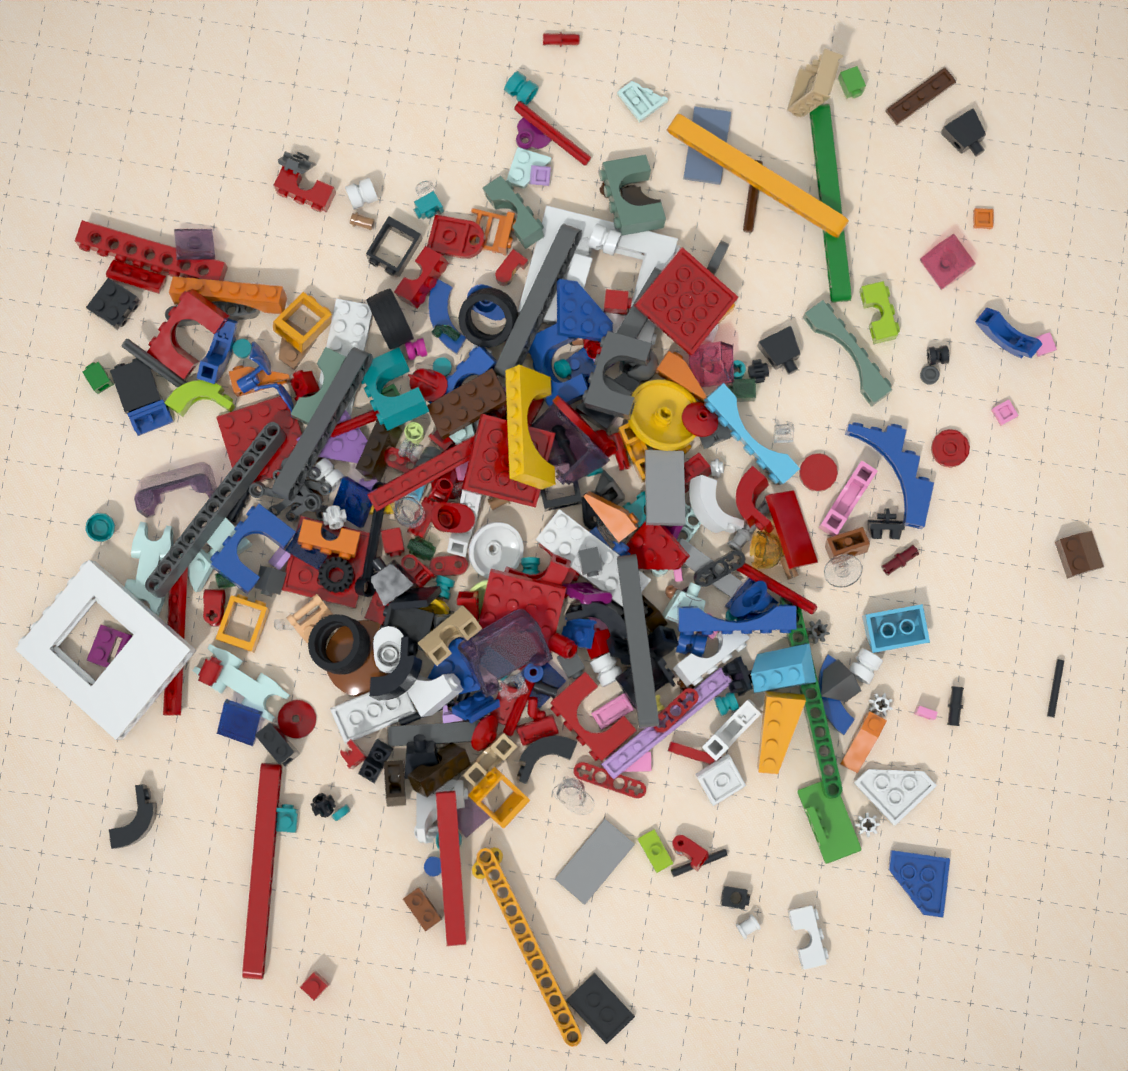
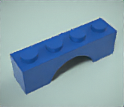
M475 347L469 353V358L466 361H462L456 367L457 371L446 378L448 387L444 395L460 387L468 377L481 375L490 369L494 370L497 360L484 347Z

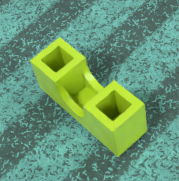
M884 281L862 286L859 293L864 309L874 307L881 313V319L871 322L869 325L873 344L895 340L898 333H900L898 322L894 321L893 315H895L893 304H890L888 299L890 297L888 286H885Z

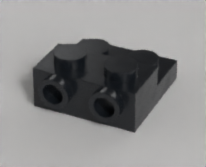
M107 278L86 306V309L118 330L126 324L129 314L138 308L140 300L123 286Z

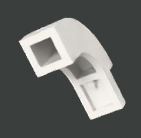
M703 475L690 480V503L694 514L704 527L714 533L721 531L734 533L736 530L744 528V520L724 513L718 506L716 501L717 480Z
M462 490L460 504L471 508L475 516V523L471 530L465 533H451L447 553L466 557L476 526L482 494Z
M748 699L702 748L717 761L763 712Z

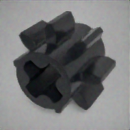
M761 359L752 360V365L748 366L749 379H755V383L764 382L765 377H769L768 364L762 363Z
M324 793L316 795L313 798V803L310 804L314 815L320 814L323 818L330 816L334 812L333 808L336 807L332 795L326 796Z

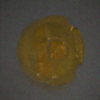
M757 531L758 535H753L750 544V556L754 555V562H751L752 566L755 569H771L778 565L784 556L779 537L774 533Z

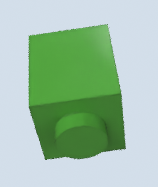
M858 66L840 72L838 80L846 99L861 96L866 84Z

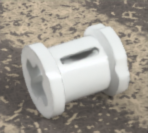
M752 914L744 922L735 924L744 939H747V936L755 930H761L760 925Z

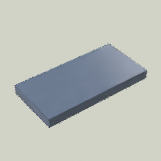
M694 106L692 121L727 143L731 112ZM688 146L683 179L720 185L723 167Z

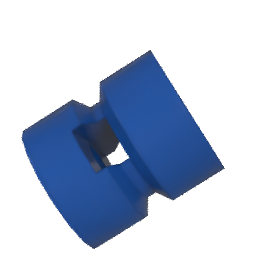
M680 632L679 645L676 647L675 652L684 655L692 653L702 658L708 635H703L699 632L694 635H682V632Z

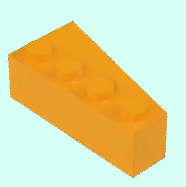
M765 691L757 762L758 773H779L806 702L804 694Z

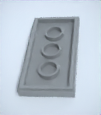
M645 450L646 525L685 526L684 451Z
M605 819L555 880L585 905L635 844Z

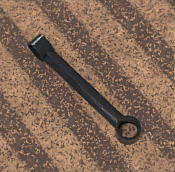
M376 482L373 485L371 491L377 489L378 487L386 483ZM385 507L377 512L374 508L363 574L355 582V592L359 596L371 597L376 592L370 580L374 572L371 562L376 559ZM367 582V590L364 592V584Z

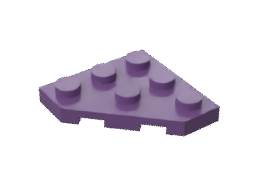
M346 410L338 423L351 419ZM359 428L333 438L330 436L319 457L357 464L368 440Z

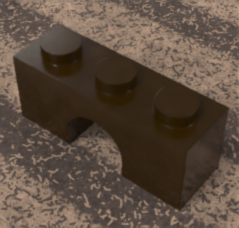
M377 419L355 469L364 477L372 480L377 479L380 482L388 466L384 460L385 451L388 446L396 448L403 432L402 429L397 426L387 431L385 425H380Z
M451 742L437 753L440 763L431 767L422 764L409 773L407 776L413 790L427 798L469 767L471 762L464 748Z

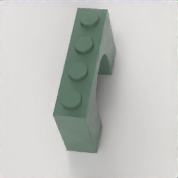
M646 155L603 162L602 169L599 170L600 180L604 181L605 196L610 201V213H613L615 217L614 227L622 233L621 236L662 229L665 225L666 216L661 202L635 206L626 202L620 195L619 190L625 185L649 180L651 169Z

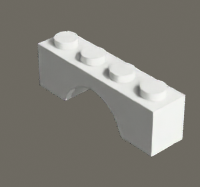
M720 631L717 634L718 650L714 656L701 658L691 653L678 663L673 670L686 687L690 684L695 686L703 680V674L707 672L710 675L718 668L716 664L720 661L725 663L732 658L731 653L737 650V652H740L747 646L745 642L750 637L747 634H741V631H733V634H721Z

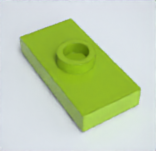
M655 829L637 839L656 873L674 864Z

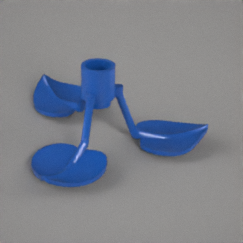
M253 341L249 359L255 361L259 366L251 373L237 380L240 390L245 394L252 389L258 391L274 387L292 412L294 408L293 400L282 384L274 383L258 386L260 380L257 373L263 369L267 375H271V363L266 353Z

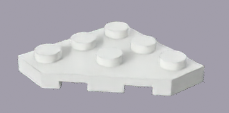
M867 769L853 782L893 826L901 821L937 786L924 771Z

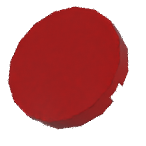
M944 430L936 435L932 441V456L943 467L952 468L959 466L969 455L970 445L968 439L957 430Z
M820 453L808 456L802 462L799 470L802 484L811 491L819 492L831 488L838 474L834 461L827 455Z

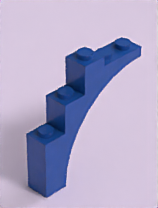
M853 422L848 424L845 435L859 439L873 447L893 468L900 482L904 498L903 524L922 530L925 527L934 482H930V479L926 477L916 478L920 456L916 455V452L910 450L902 452L906 429H902L901 425L891 424V426L888 425L885 428V432H882V429L878 427H871L869 429L863 427L861 423Z

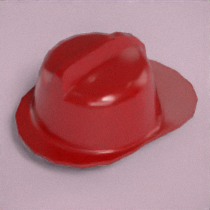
M419 368L413 374H408L410 388L413 390L419 387L424 400L434 402L446 393L448 383L443 374L424 368Z
M440 502L432 509L431 522L441 532L465 533L474 526L475 516L471 508L464 504Z

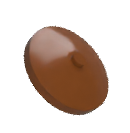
M358 620L368 631L371 641L370 653L363 666L350 674H334L327 671L329 678L337 688L354 697L370 691L371 677H381L390 674L379 670L374 660V636L381 624L374 621ZM343 626L338 629L328 642L326 654L333 663L345 659L352 650L354 640L352 632L348 627Z

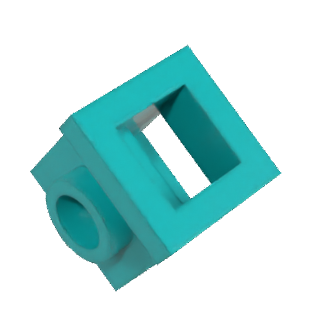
M434 191L414 201L415 208L413 211L418 219H429L435 216L437 211L440 214L444 212L443 206Z

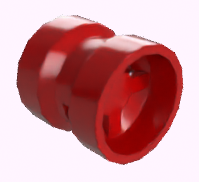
M583 339V346L590 358L595 359L596 355L601 353V341Z

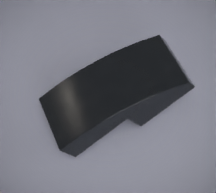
M377 739L358 774L375 784L384 769V761H388L394 748Z

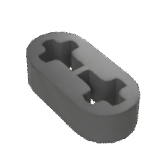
M722 240L707 267L713 275L716 274L730 245Z

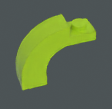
M203 380L191 381L179 386L165 401V404L182 417H184L194 403L200 400L214 401L229 412H233L236 408L232 403L233 399L225 393L223 394L225 390L222 386Z

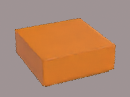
M975 208L973 228L992 229L994 209Z

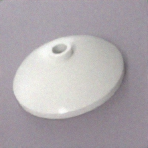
M492 522L482 526L474 534L469 545V560L472 567L485 578H489L491 569L504 572L506 566L516 570L523 557L524 547L522 538L515 528L503 522ZM493 545V550L489 551V547Z

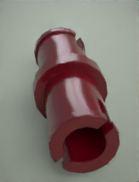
M911 545L900 554H895L893 559L881 566L883 572L889 576L898 568H903L908 561L919 555L918 549Z

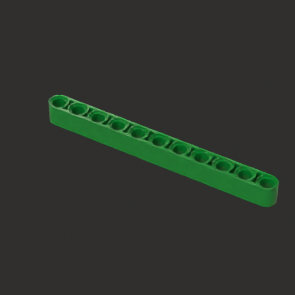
M821 104L810 112L819 201L842 214L830 105ZM823 230L831 303L851 301L844 230L838 238Z
M781 597L780 605L786 604L784 598ZM797 606L796 616L798 617V622L796 623V630H791V633H787L790 647L809 644L802 610ZM793 634H801L803 640L801 642L794 641ZM814 666L816 682L799 685L800 694H804L806 698L804 712L822 790L827 798L834 799L841 795L843 791ZM806 690H813L816 695L815 698L809 699L806 696ZM812 708L819 710V718L811 716L810 710ZM816 727L824 730L823 737L815 735L814 730ZM821 746L828 748L829 753L827 756L820 755L819 748ZM825 765L832 767L833 774L831 776L824 773L823 768ZM830 784L837 787L836 795H831L828 792Z

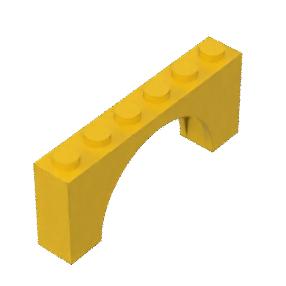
M517 365L505 370L510 479L538 489H544L556 485L555 466L545 461L536 450L528 430L527 413L532 399L539 400L551 395V377L522 365Z

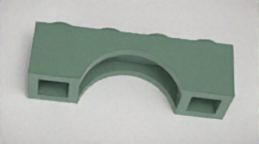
M499 176L482 187L486 198L495 210L510 209L518 214L517 220L512 227L515 236L525 249L544 237L542 231L544 229L543 224L539 219H534V214L529 206H524V201L520 194L513 192L514 188L509 180L505 181L502 176Z
M325 347L317 362L324 375L323 385L315 395L306 398L299 397L291 412V416L294 419L308 425L346 356Z

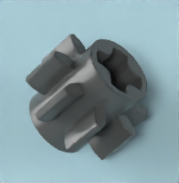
M820 619L817 620L816 624L813 621L809 622L811 627L806 628V632L809 635L808 639H813V644H816L818 639L824 642V636L830 634L826 631L828 624H821ZM818 628V631L821 632V634L817 635V633L814 632V629Z

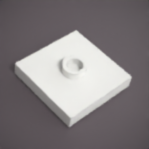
M729 754L695 774L713 806L746 786Z

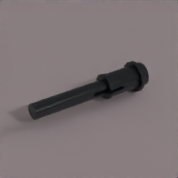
M555 425L551 432L555 433L554 438L558 446L565 452L574 472H580L581 467L570 447V440L565 434L566 429L561 425Z

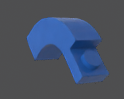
M986 307L975 321L992 341L1021 359L1023 356L1032 358L1042 346V342L1039 339L1025 335L1013 328L999 311Z
M228 319L222 329L214 334L207 355L200 361L197 379L215 384L221 378L233 351L238 321Z

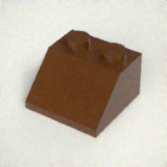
M1092 531L1075 534L1055 542L1067 579L1104 568Z

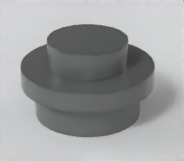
M926 366L921 370L920 378L923 383L932 385L938 381L939 371L934 366Z

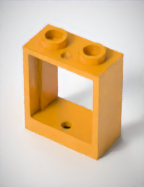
M302 292L273 321V331L302 353L331 324L332 314L327 307H322L318 304L313 296ZM302 305L321 318L304 336L286 323Z
M237 594L236 597L231 595L215 639L255 653L270 609L265 607L266 603L255 600V603L247 601L248 597ZM235 603L261 611L250 642L225 634Z
M495 766L468 794L503 829L530 801ZM502 780L514 792L493 813L481 801Z

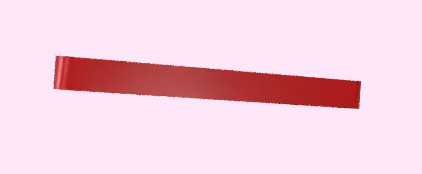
M261 763L242 970V978L263 980L277 834L278 812L276 810L279 808L282 764Z

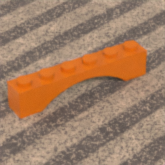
M173 277L169 289V295L174 305L180 303L178 299L184 291L187 292L191 289L197 291L210 302L222 301L242 304L264 313L281 314L285 310L287 302L283 286Z

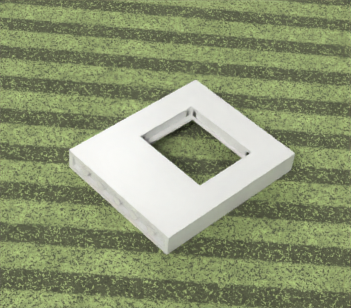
M546 205L542 220L544 237L536 242L518 309V316L562 224L582 230L581 240L575 253L590 257L593 248L588 247L595 225L605 226L607 231L613 229L619 232L618 229H615L614 222ZM650 231L621 236L615 253L643 260L631 307L653 269L656 267L662 271L680 249V245H677V238ZM572 259L562 279L567 280ZM557 291L542 323L549 325L557 324ZM605 313L613 322V332L617 333L627 314ZM648 319L637 339L654 345L657 334H654V330L657 326Z
M88 560L80 566L78 574L69 579L67 582L68 586L64 591L56 595L55 602L43 611L41 619L32 624L30 627L31 631L27 636L25 635L19 640V645L15 650L115 740H123L197 650L96 561ZM95 602L101 605L133 634V637L96 681L59 648V645Z

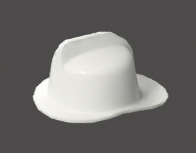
M390 626L383 627L377 631L373 642L376 666L384 673H392L396 669L400 660L401 637H403L400 630Z

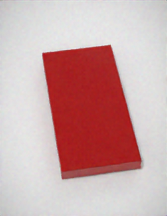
M795 491L765 496L788 568L794 569L818 563Z

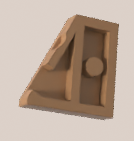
M290 320L286 321L287 324L304 336L307 333ZM282 338L278 359L295 370L314 345L316 339L301 353Z

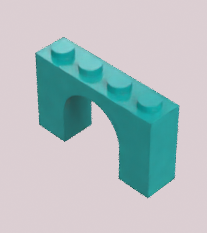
M399 347L374 358L361 381L362 385L366 383L367 386L364 387L367 397L373 398L370 401L374 412L379 411L376 416L380 425L384 424L387 431L429 412L419 387L396 397H386L381 394L383 387L389 381L410 372Z

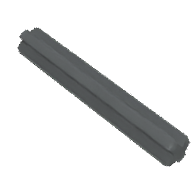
M125 339L122 343V348L177 388L187 383V381L130 339Z

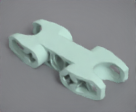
M140 522L131 548V557L139 559L136 580L127 579L125 588L140 601H148L150 610L159 617L166 595L162 598L155 597L145 588V582L174 545L173 527L166 525L162 537L157 541H150L148 538V524Z
M210 644L207 649L217 659L221 660V665L224 666L217 682L213 684L212 688L222 694L227 686L245 697L240 704L241 707L254 715L274 722L276 718L266 709L267 699L270 696L278 695L288 700L291 695L285 692L277 682L263 673H260L257 680L249 677L239 670L243 662L241 659L226 650L219 649ZM195 666L192 671L198 675L201 669Z

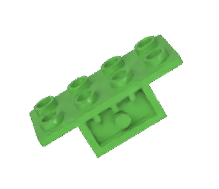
M821 782L797 791L826 864L862 850L841 795L834 799L827 798L823 793ZM830 784L828 792L831 795H836L837 787Z

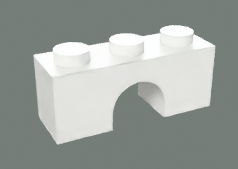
M812 905L787 910L792 930L805 929L810 935L809 944L804 948L797 949L801 968L806 970L826 965V959H829L826 947L823 948L821 940L824 939L822 929L817 926L816 921L819 920L817 909H813Z

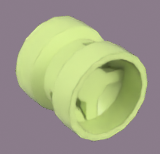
M410 422L406 425L404 430L406 439L412 444L422 442L424 439L423 427L417 422Z

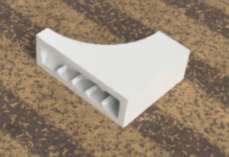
M419 674L417 680L407 693L420 716L425 717L434 715L462 692L463 688L455 674H444L434 680Z
M463 780L449 781L427 798L416 792V830L418 842L426 841L428 830L437 819L436 792L455 790L457 809L465 808V800H468V788H464Z

